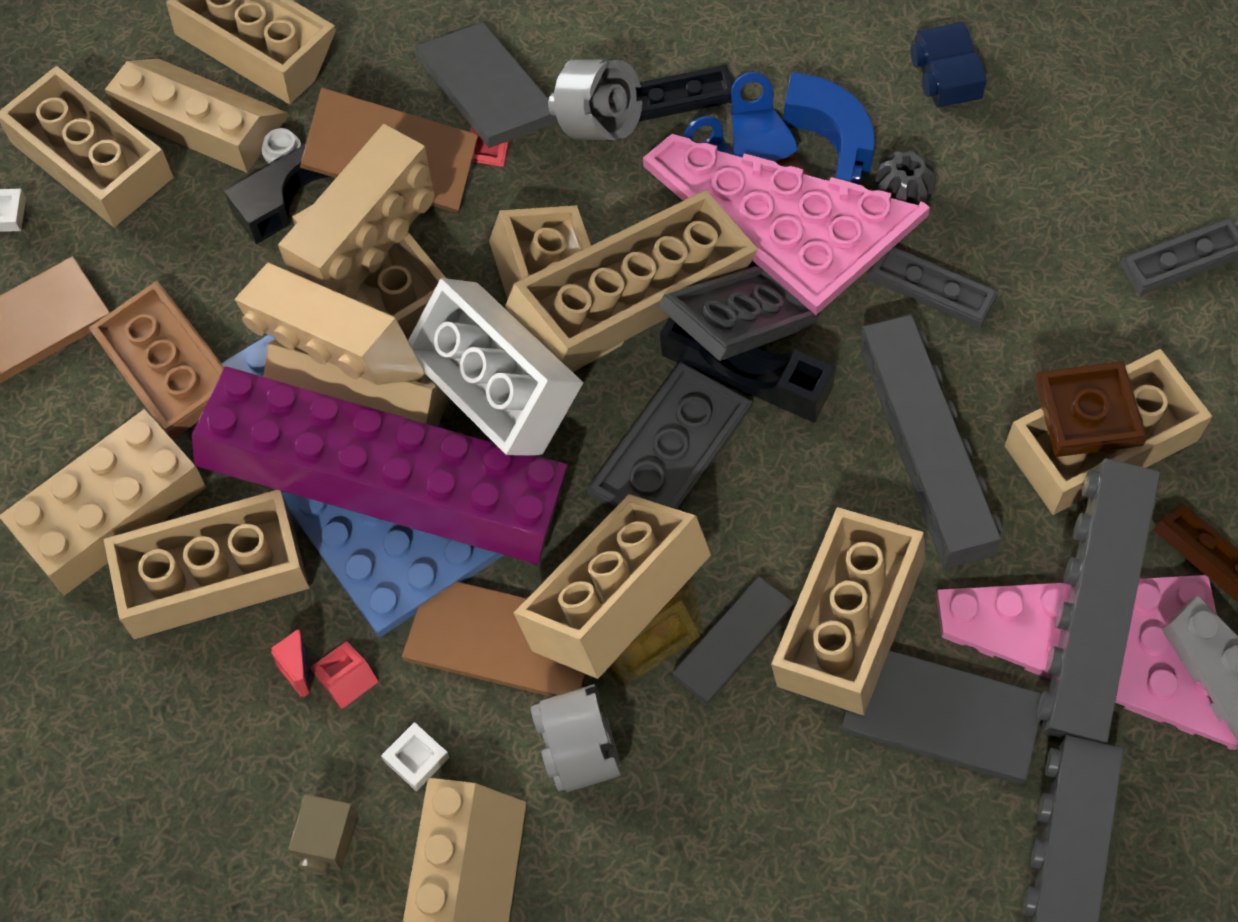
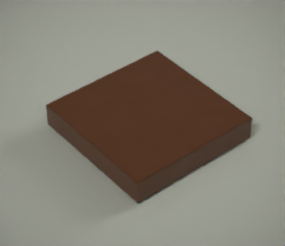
M1124 361L1036 373L1034 381L1055 457L1143 446L1146 442L1147 437Z

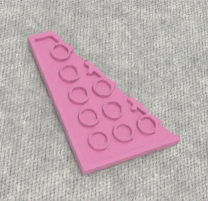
M675 134L668 136L643 157V167L681 200L684 201L707 190L758 248L752 261L815 315L822 311L929 216L930 207L921 201L918 206L891 198V193L880 190L871 191L862 185L833 177L830 178V181L803 174V169L792 166L783 167L774 161L745 153L743 157L717 151V146L695 143L690 138Z
M1197 575L1139 579L1115 703L1123 705L1124 709L1160 723L1167 722L1172 724L1178 730L1191 735L1203 736L1226 745L1227 749L1236 750L1235 746L1238 745V740L1226 721L1218 720L1209 706L1212 703L1211 697L1201 682H1194L1162 631V628L1190 599L1197 595L1216 613L1209 577ZM1052 583L937 590L936 602L941 637L960 645L976 648L980 653L993 658L997 656L1025 667L1024 670L1051 680L1052 674L1046 673V664L1052 646L1058 647L1061 629L1055 628L1056 615L1062 601L1067 602L1070 585Z

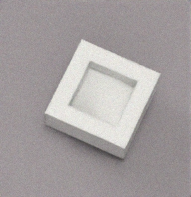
M0 189V232L21 231L26 202L22 189Z
M415 722L381 755L383 761L416 792L449 759L448 752Z

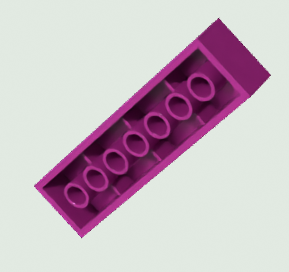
M227 366L224 367L192 433L194 466L537 565L539 564L561 496L568 465L537 455H506L495 443Z

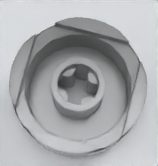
M569 60L557 79L554 93L549 97V111L553 116H556L562 130L573 139L616 141L619 138H626L636 128L642 111V101H637L635 88H641L638 75L632 66L623 60Z
M595 684L541 700L540 704L531 706V714L538 734L542 733L547 749L541 751L544 765L549 778L553 777L558 792L565 790L568 793L622 776L619 768L621 766L610 723L604 713L600 712L599 705H603V702Z

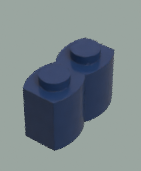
M959 22L918 30L915 44L911 45L910 54L914 67H921L922 86L926 97L932 96L937 108L982 99L987 80L979 56L974 51L973 43L965 24Z

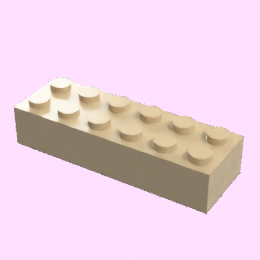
M704 190L514 283L505 309L571 370L669 318L658 307L664 294L745 270L749 267L758 248L709 192Z

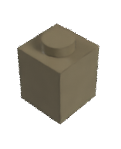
M304 795L288 848L294 859L300 862V869L318 875H326L328 868L342 871L358 817L350 803Z

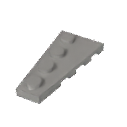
M1197 595L1190 599L1162 628V631L1194 682H1201L1211 697L1212 703L1209 706L1218 720H1225L1238 740V636Z

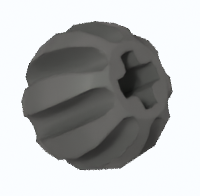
M907 150L906 153L896 151L888 155L885 161L879 165L875 183L878 187L877 190L891 193V198L919 206L920 201L926 203L927 199L932 196L936 185V175L934 174L933 165L927 157L918 156V152L914 150Z

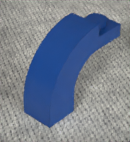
M791 72L784 105L783 122L787 127L810 130L828 139L835 147L839 158L835 178L860 185L862 172L870 173L875 144L873 126L866 110L852 94L839 85L820 77Z

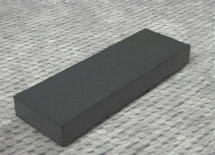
M1229 217L1121 258L1119 265L1139 296L1238 259V228Z
M895 246L871 266L867 273V280L979 329L983 325L999 292Z
M758 576L673 671L672 679L708 706L793 610L794 602Z

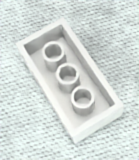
M440 278L408 340L424 373L506 455H543L584 383L477 282Z

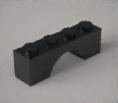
M306 142L300 148L281 159L272 161L267 167L247 178L237 181L232 187L224 191L231 212L256 245L291 225L289 218L290 204L301 188L317 179L331 177L300 168Z
M670 317L660 332L662 356L677 363L682 361L711 378L813 423L816 422L833 389L835 366L796 349L790 353L779 354L756 347L719 361Z

